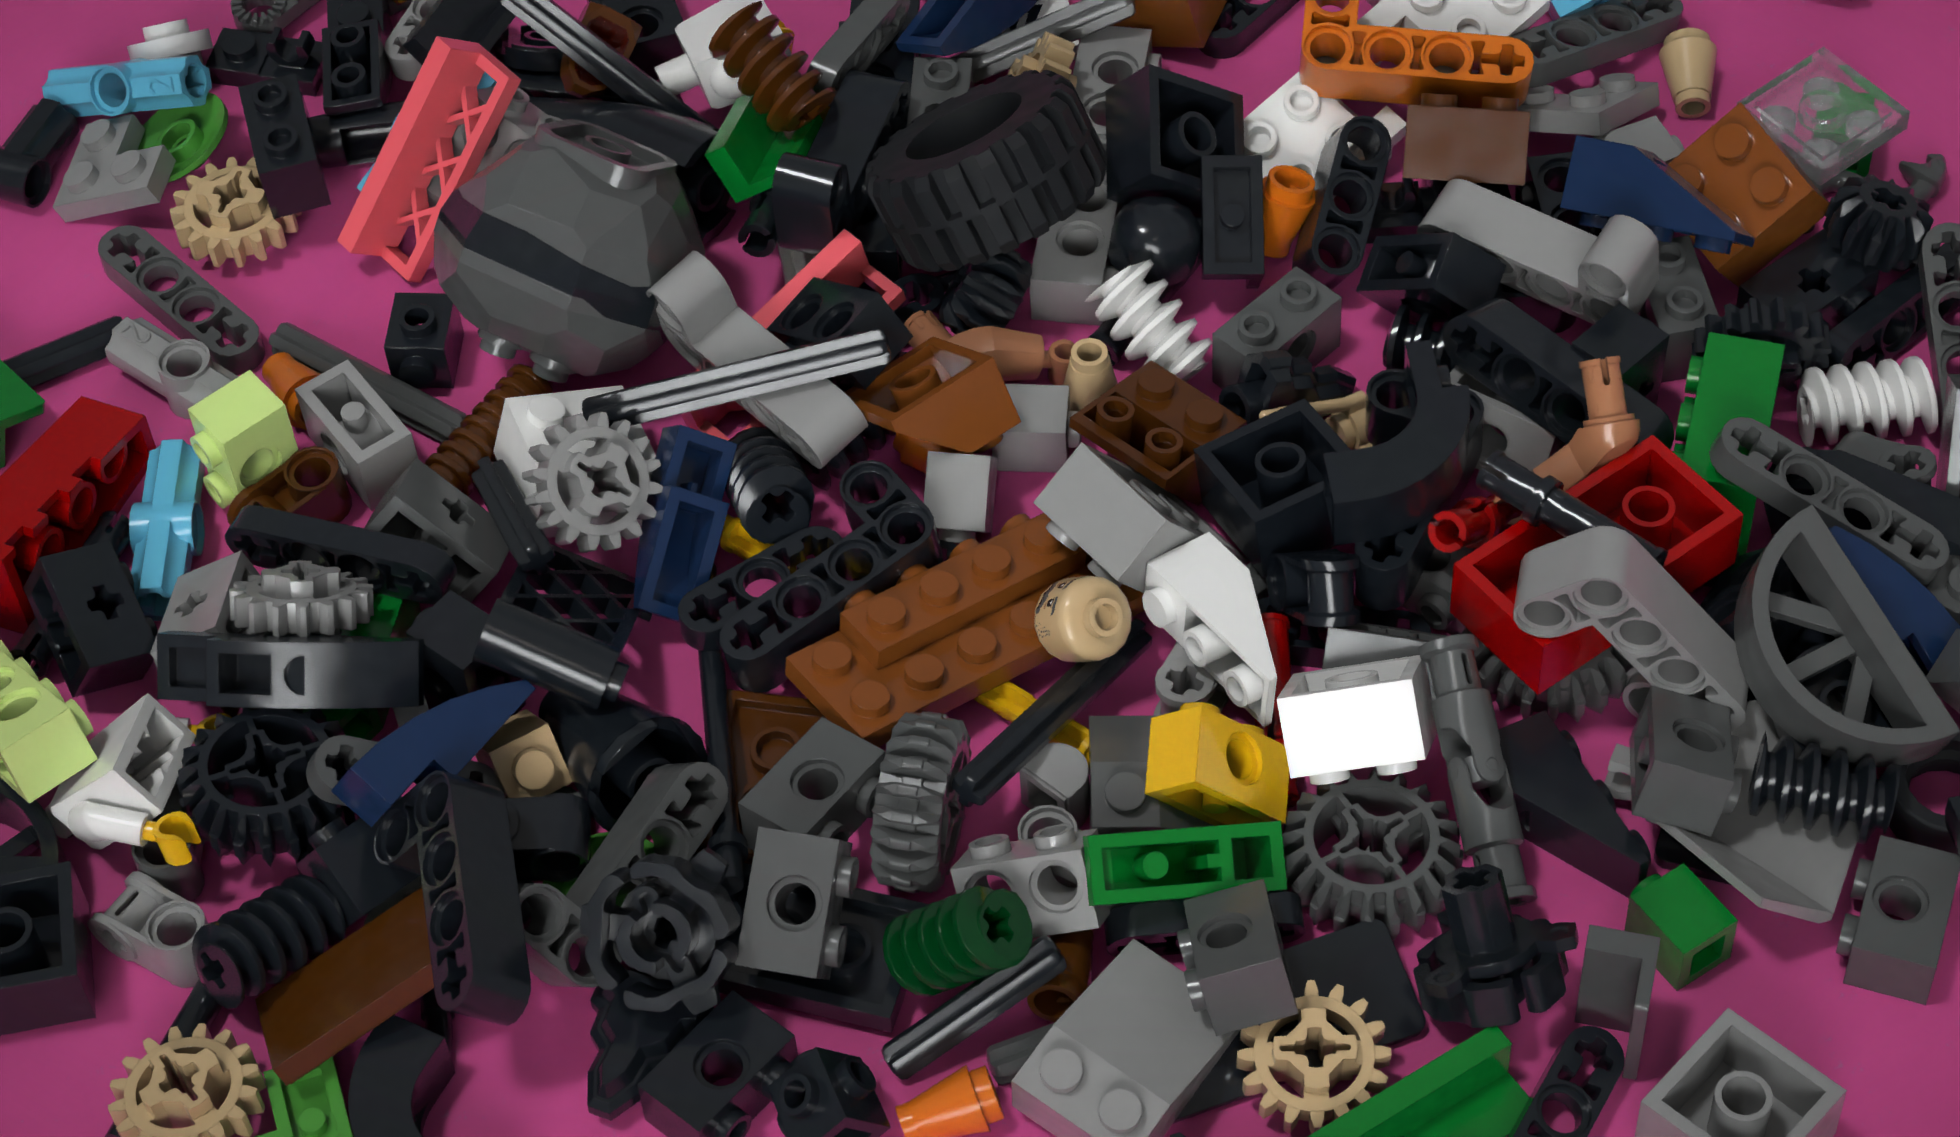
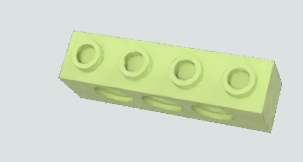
M0 640V778L30 804L98 760L86 738L94 730L88 717L75 700L71 698L65 702L57 688L47 677L39 681L27 661L23 657L14 660L8 648Z

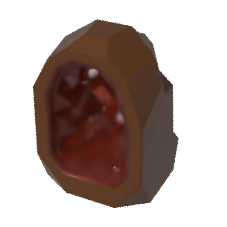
M592 1L584 7L578 19L628 59L643 28L631 18L606 5ZM563 53L560 76L566 92L584 99L604 95L610 90L609 87Z

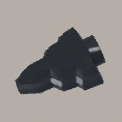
M1285 349L1247 354L1237 383L1227 385L1222 389L1218 403L1245 419L1247 424L1258 420L1259 413L1263 410L1289 406L1304 398L1308 402L1343 398L1353 394L1357 379L1350 372L1332 365L1314 367L1305 357L1292 358ZM1330 413V414H1323V415H1320V416H1321V417H1325V416L1331 415V413Z
M627 970L630 977L612 990H604L600 986H596L590 1001L592 1008L597 1012V1016L590 1035L598 1053L588 1071L587 1106L589 1113L612 1121L639 1102L640 1095L637 1084L714 1007L695 1015L689 1011L682 1001L664 1012L632 1010L625 1005L623 995L624 991L634 983L640 981L658 989L669 988L673 984L671 980L656 979L650 975H643L631 970Z

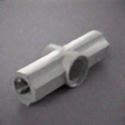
M141 317L138 319L124 318L112 329L111 339L105 348L107 359L111 364L165 396L171 411L176 416L184 419H190L188 408L239 377L212 361L209 349L204 343L195 339L178 340Z

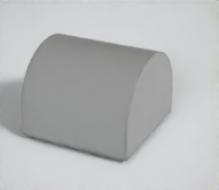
M1048 743L1019 771L1021 802L1030 809L1042 805H1054L1064 808L1072 814L1077 822V828H1080L1086 822L1090 813L1089 768L1087 760L1078 749L1071 745Z

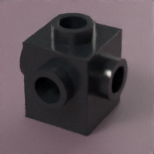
M815 1047L794 1058L790 1063L789 1069L767 1087L778 1112V1125L785 1137H880L891 1128L875 1092V1077L861 1057Z

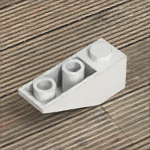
M1210 532L1148 561L1142 603L1143 609L1150 621L1155 626L1164 628L1184 648L1187 656L1196 666L1203 667L1221 684L1235 705L1245 708L1263 727L1271 724L1277 674L1250 570Z

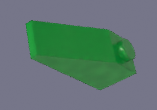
M1281 821L1083 836L1089 906L1191 899L1264 879L1268 891L1287 890Z

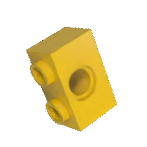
M1204 702L1185 703L1180 706L1179 711L1151 718L1145 784L1146 795L1214 826L1281 821V825L1286 824L1289 767L1284 744L1265 736L1264 730L1260 727L1234 721L1220 714V709L1217 706Z

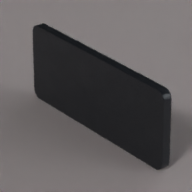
M1374 919L1372 922L1363 921L1284 949L1295 998L1304 996L1307 980H1315L1319 996L1328 997L1336 984L1344 986L1342 1003L1350 1007L1362 998L1369 1002L1367 1014L1363 1021L1366 1024L1372 1021H1383L1385 1025L1384 1037L1374 1045L1388 1047L1416 1037L1423 1030L1426 1023L1424 1013L1388 929L1382 921ZM1298 1020L1286 1024L1274 1036H1287L1299 1024ZM1328 1021L1342 1035H1349L1342 1027ZM1241 1030L1174 1123L1249 1097L1244 1095L1242 1083L1243 1079L1253 1071H1244L1236 1068L1237 1051L1251 1048L1240 1040ZM1305 1050L1304 1055L1308 1058L1309 1067H1322L1323 1061L1319 1059L1318 1050ZM1281 1081V1082H1277V1083H1278L1279 1085H1282V1084H1285L1286 1082H1285V1081Z

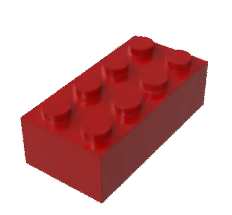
M1653 434L1565 491L1656 546L1665 548L1668 554L1663 568L1688 594L1735 564L1744 514ZM1521 519L1454 563L1450 613L1527 686L1539 695L1611 647L1612 644L1593 625L1554 638L1536 637L1518 628L1513 620V610L1522 558L1526 553L1535 548L1564 538L1544 524L1534 527Z

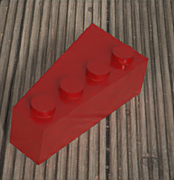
M81 396L0 476L1 628L24 634L35 618L23 587L39 557L82 547L98 523L100 515L105 511H115L117 516L147 471L149 451L156 449L145 415Z

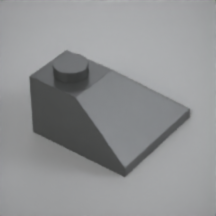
M1089 716L1090 829L1097 828L1099 835L1214 826L1145 794L1151 718L1156 716Z

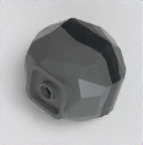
M568 119L538 125L536 134L454 190L440 209L434 228V268L439 285L463 317L478 328V335L482 338L479 345L480 348L491 355L506 359H513L517 350H525L530 353L529 357L534 362L532 368L534 374L552 382L566 383L571 374L596 376L630 369L662 346L668 338L660 325L656 312L658 301L653 294L648 297L646 292L693 250L705 256V248L693 209L683 183L675 173L676 161L601 126L581 120Z

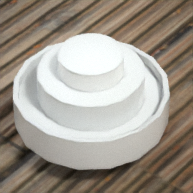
M187 18L144 27L142 30L145 42L127 46L130 60L198 55L201 62H203L201 51L214 48L209 28L190 32Z

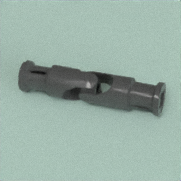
M1473 634L1450 635L1429 641L1420 646L1418 650L1420 659L1429 665L1436 699L1431 702V708L1441 752L1447 765V777L1464 853L1473 858L1474 867L1490 864L1502 869L1510 907L1522 906L1536 900L1537 895L1535 887L1527 885L1519 846L1524 843V837L1507 765L1503 759L1500 747L1501 738L1490 691L1481 686L1474 652L1479 649L1478 640ZM1489 787V805L1485 804L1476 793L1477 790Z

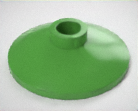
M208 92L206 104L158 110L143 125L146 130L138 150L164 145L176 159L168 183L175 181L201 167L218 146L228 124L227 107L218 96Z

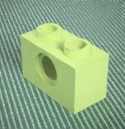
M248 370L188 408L195 435L190 438V443L208 471V475L203 477V483L213 500L223 509L229 506L243 489L256 484L285 463L295 452L299 451L286 405L251 370Z

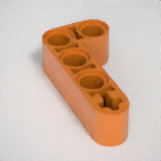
M1305 0L1299 76L1301 84L1307 85L1316 91L1319 97L1421 105V93L1458 95V107L1482 108V97L1519 99L1518 107L1527 98L1534 58L1529 46L1520 39L1509 36L1357 24L1359 0ZM1327 5H1334L1341 8L1342 10L1337 12H1329L1323 10L1321 7ZM1328 56L1335 58L1337 62L1325 64L1316 59ZM1388 61L1394 63L1396 67L1385 69L1378 67L1375 63ZM1437 66H1448L1456 70V72L1445 74L1438 72L1434 68ZM1472 70L1479 71L1478 74H1472Z

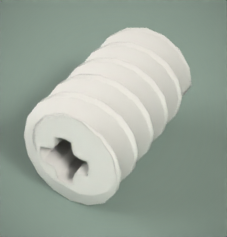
M1151 259L1124 268L1088 296L1084 302L1104 298L1095 312V317L1098 321L1104 322L1118 317L1117 322L1110 331V337L1113 341L1133 337L1125 350V357L1128 360L1133 361L1147 356L1148 359L1144 365L1152 360L1185 382L1194 377L1209 363H1206L1203 357L1212 344L1211 339L1206 338L1193 343L1188 339L1198 324L1196 319L1192 318L1180 323H1176L1173 319L1183 304L1181 299L1163 304L1159 301V297L1169 284L1166 279L1150 284L1144 281V278L1154 265Z
M1917 356L1905 358L1900 366L1891 358L1879 361L1875 369L1867 361L1854 364L1851 372L1846 366L1835 364L1830 366L1826 376L1820 368L1810 367L1805 369L1801 377L1797 395V421L1799 434L1807 447L1813 445L1816 428H1822L1826 441L1829 445H1833L1838 442L1840 426L1843 425L1847 426L1850 433L1852 431L1864 432L1865 423H1871L1876 436L1882 439L1887 438L1890 420H1896L1903 437L1912 435L1914 420L1917 417H1921L1928 434L1936 432L1938 427L1939 410L1935 386L1928 368L1923 360Z

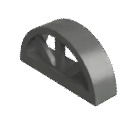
M1813 504L1798 512L1779 529L1747 573L1736 602L1734 615L1736 650L1740 667L1752 693L1765 712L1784 731L1806 747L1809 743L1819 744L1821 754L1827 757H1831L1836 750H1843L1847 752L1850 764L1857 765L1865 756L1874 758L1876 767H1888L1891 763L1908 765L1939 754L1960 732V729ZM1781 558L1784 559L1812 604L1770 591L1773 574ZM1770 617L1832 635L1835 640L1786 664L1775 641ZM1848 659L1852 667L1840 714L1819 701L1801 683ZM1869 693L1880 707L1892 728L1863 723Z

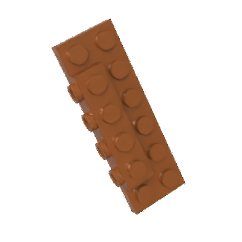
M1045 513L1032 519L1026 514H1017L1004 524L999 535L981 544L976 539H966L952 550L948 560L930 569L923 564H915L901 574L895 586L877 595L871 590H862L853 595L846 603L843 611L840 612V631L787 656L785 675L827 720L880 747L891 739L892 728L906 712L922 713L923 711L945 714L1054 658L1055 656L1049 654L1039 642L1034 627L1036 605L1041 594L1057 581L1071 577L1095 576L1087 567L1093 558L1080 546L1076 551H1073L1052 536L1045 528L1051 520ZM1122 584L1120 589L1128 599L1132 617L1144 612L1142 603L1144 593Z

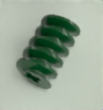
M978 885L961 893L948 896L943 900L928 904L925 907L915 909L910 913L895 917L886 927L882 940L884 959L891 975L903 988L915 995L931 997L1018 965L1028 955L1032 944V921L1026 905L1016 892L1004 888L993 890Z

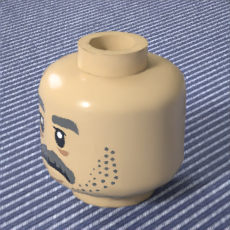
M1098 576L1071 577L1051 584L1041 594L1035 608L1034 627L1039 642L1049 654L1066 662L1100 661L1116 654L1126 643L1131 631L1132 612L1127 597L1115 583Z

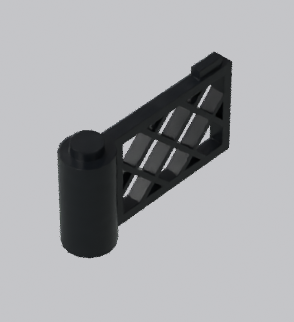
M551 544L555 557L546 563L549 569L546 573L537 575L535 570L522 572L517 566L501 598H497L489 614L472 660L518 679L527 680L533 685L597 710L602 698L613 703L616 701L630 667L618 660L637 617L650 622L653 614L633 608L634 577ZM536 590H544L547 594H539ZM572 590H580L583 594H575ZM560 614H568L572 619H564ZM596 614H604L608 619H600Z

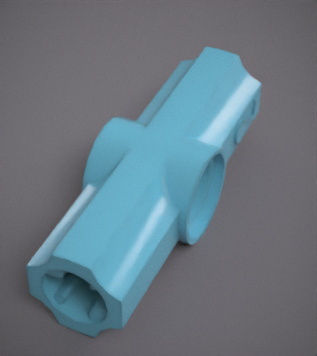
M198 55L158 59L138 58L116 63L56 68L48 71V79L42 86L44 98L60 102L65 110L76 117L95 115L118 116L139 111L206 104L208 91L212 88L209 68L203 65Z
M183 439L162 440L160 446L149 451L142 502L133 503L130 511L129 536L134 554L131 569L134 580V594L144 615L151 617L153 621H162L177 578L191 572L193 556H200L204 547L205 527L200 501L205 465L198 458L192 446Z

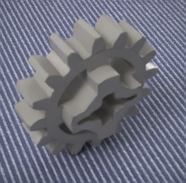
M607 412L591 414L587 421L582 413L566 417L565 428L557 424L547 427L543 431L549 445L539 444L530 447L528 453L534 460L539 462L537 469L522 472V479L530 483H536L537 492L529 495L524 501L526 506L541 505L544 513L536 522L539 529L554 525L558 527L555 538L556 544L560 546L571 544L577 538L578 550L582 553L596 551L599 544L604 551L621 547V536L629 540L638 538L643 534L636 519L647 520L655 518L657 511L652 505L647 503V498L650 495L662 493L663 486L656 482H651L649 472L659 468L661 463L659 459H644L641 452L650 442L647 436L633 440L627 437L631 426L630 421L624 419L614 422L609 427ZM582 440L596 442L594 447L586 450L585 454L568 451L574 444ZM587 472H594L592 479L587 477ZM594 486L599 488V493H592ZM602 510L617 513L612 520L603 525L590 524L592 518L599 517Z
M289 561L288 565L263 569L261 576L250 575L248 576V581H236L233 583L234 588L229 589L230 621H235V627L237 628L249 627V632L253 634L263 632V635H273V637L293 635L308 637L310 634L341 635L342 629L355 630L357 629V623H369L370 616H374L373 584H368L366 577L353 578V573H341L339 567H324L312 564V561Z

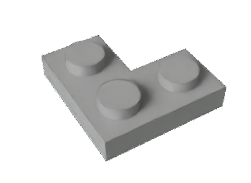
M1632 73L1607 74L1599 78L1600 84L1592 88L1577 89L1569 94L1554 93V87L1550 85L1535 88L1529 87L1527 98L1518 107V111L1531 112L1529 132L1602 136L1659 106L1658 82L1635 81V75Z
M134 114L111 119H98L86 125L53 204V209L65 223L160 203L176 159L164 145L138 150L146 129Z

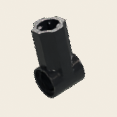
M42 98L38 104L31 107L6 142L0 146V199L30 208L38 207L45 200L52 181L51 168L80 131L76 116L65 110L60 102Z

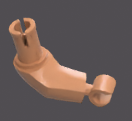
M921 310L912 314L904 323L913 335L912 339L908 342L913 349L931 337H936L992 356L1003 381L1036 380L1042 368H1048L1050 383L1053 385H1063L1071 356V348L1074 345L1071 340L1062 339L1052 343L1049 350H1044L1042 335L995 326L972 328L951 336L937 317L929 310L926 313Z
M1620 356L1578 362L1579 369L1582 372L1589 420L1583 421L1584 427L1577 429L1569 443L1532 469L1533 473L1543 479L1551 475L1563 482V491L1568 490L1615 458L1623 455L1638 441L1640 419H1635L1634 413L1628 414ZM1498 497L1494 499V505L1504 502ZM1523 513L1519 517L1509 521L1507 524L1514 525L1515 523L1523 519Z

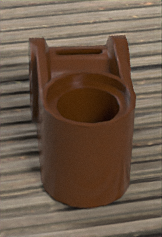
M307 447L295 452L285 463L256 484L243 489L230 504L227 520L231 525L243 507L258 503L260 504L259 506L339 523L349 514L352 507V498L335 454L324 447Z

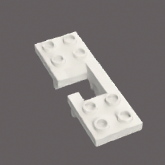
M1381 0L1357 21V24L1510 37L1527 30L1549 11L1550 0ZM1328 56L1316 59L1325 64L1337 62L1335 58ZM1379 61L1375 64L1379 67L1382 61ZM1437 66L1434 68L1438 72L1445 74L1456 72V70L1448 66ZM1472 70V74L1479 72L1478 70ZM1298 72L1244 118V155H1262L1263 178L1268 176L1270 169L1280 165L1300 168L1314 178L1325 143L1353 117H1358V115L1340 99L1319 97L1316 91L1307 85H1302ZM1386 105L1373 118L1382 122L1389 131L1392 140L1389 159H1391L1392 147L1406 136V122ZM1347 142L1351 153L1355 157L1365 160L1362 150L1354 143Z

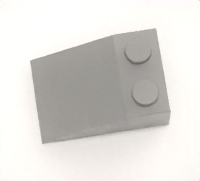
M1083 442L1079 444L1033 502L1051 519L1045 526L1048 532L1073 551H1076L1080 546L1093 558L1087 565L1088 569L1095 576L1104 577L1118 585L1119 588L1124 584L1144 593L1148 561L1207 532L1215 536L1244 565L1248 562L1245 556L1180 497L1166 491L1130 466Z
M1133 938L1053 1024L1012 1079V1106L1056 1137H1164L1240 1030L1216 1036L1208 1010L1194 1011L1184 972Z

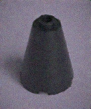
M548 691L540 704L538 717L548 723L574 785L581 797L588 801L594 820L608 832H610L645 779L655 768L665 764L707 763V753L702 738L686 722L624 695L618 694L615 703L602 698L598 709L595 710Z

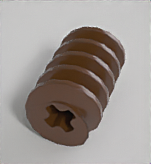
M762 1L754 2L733 14L719 26L710 41L709 52L713 58L725 60L723 63L724 72L732 78H739L737 82L738 89L746 96H753L752 106L755 111L760 114L768 113L766 118L767 126L772 131L791 132L804 127L823 112L836 97L837 91L834 87H829L818 93L815 92L814 87L822 78L823 73L820 69H814L803 75L799 72L807 61L808 54L801 50L787 56L785 52L792 44L794 37L791 33L786 32L772 38L770 34L777 27L780 19L777 15L772 14L758 20L756 16L763 4Z

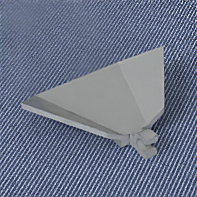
M1834 695L1827 696L1830 702L1829 707L1841 714L1843 703H1840ZM1757 700L1747 702L1745 722L1740 728L1731 732V735L1739 737V748L1734 764V772L1742 775L1739 799L1731 814L1722 812L1712 837L1646 818L1645 821L1659 825L1759 908L1818 924L1832 920L1858 841L1856 823L1849 821L1840 835L1834 837L1830 834L1829 817L1825 814L1820 816L1811 830L1803 828L1802 811L1798 807L1793 809L1784 823L1777 822L1775 804L1771 800L1767 801L1757 816L1749 814V785L1763 735L1766 731L1769 752L1773 750L1780 740L1773 719L1765 712ZM1617 743L1609 761L1608 774L1604 783L1610 790L1613 798L1631 801L1630 747Z

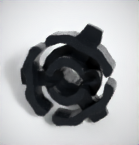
M706 847L690 861L678 856L652 853L634 863L631 868L621 867L607 875L589 902L582 905L580 916V933L589 936L585 946V957L597 984L604 990H612L630 977L627 970L615 956L613 950L615 940L618 954L628 966L656 979L671 980L673 984L672 987L658 989L640 981L634 983L624 991L623 995L624 1003L628 1008L632 1010L664 1012L682 1001L689 1011L695 1015L719 1004L721 997L718 983L722 981L738 957V948L728 940L717 948L719 940L724 939L740 925V915L728 891L720 884L724 881L729 862L718 853ZM655 876V878L647 879L628 893L621 907L616 905V896L620 888L631 879ZM710 958H711V961H710V964H709V967H708V970H707L704 966L707 964V962H708V961L710 960Z
M1483 864L1476 867H1460L1444 876L1445 885L1441 891L1446 910L1437 914L1442 934L1435 937L1417 952L1419 965L1413 970L1422 1009L1434 1020L1440 1022H1460L1472 1028L1511 1025L1521 1019L1518 1004L1526 999L1529 1012L1541 1013L1550 1009L1566 992L1564 977L1569 972L1565 951L1576 949L1578 946L1579 936L1576 922L1552 924L1547 919L1530 921L1522 918L1520 915L1512 914L1502 869L1496 866Z

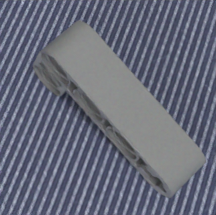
M1451 179L1447 182L1417 228V234L1455 232L1506 265L1500 281L1501 284L1592 324H1595L1619 303L1638 314L1659 280V243L1652 230L1642 222L1629 216L1614 215L1609 218L1597 237L1463 179Z
M693 250L646 292L648 297L653 294L658 301L656 312L660 325L670 343L684 359L699 371L790 349L738 307L724 277L698 251ZM828 379L736 401L804 459L819 469L825 466L868 427L867 420L858 406Z
M1598 526L1540 546L1524 555L1520 564L1513 610V620L1518 628L1536 637L1554 638L1593 625L1652 686L1727 706L1730 709L1731 732L1742 726L1746 719L1749 685L1740 667L1736 643L1631 534L1612 526Z

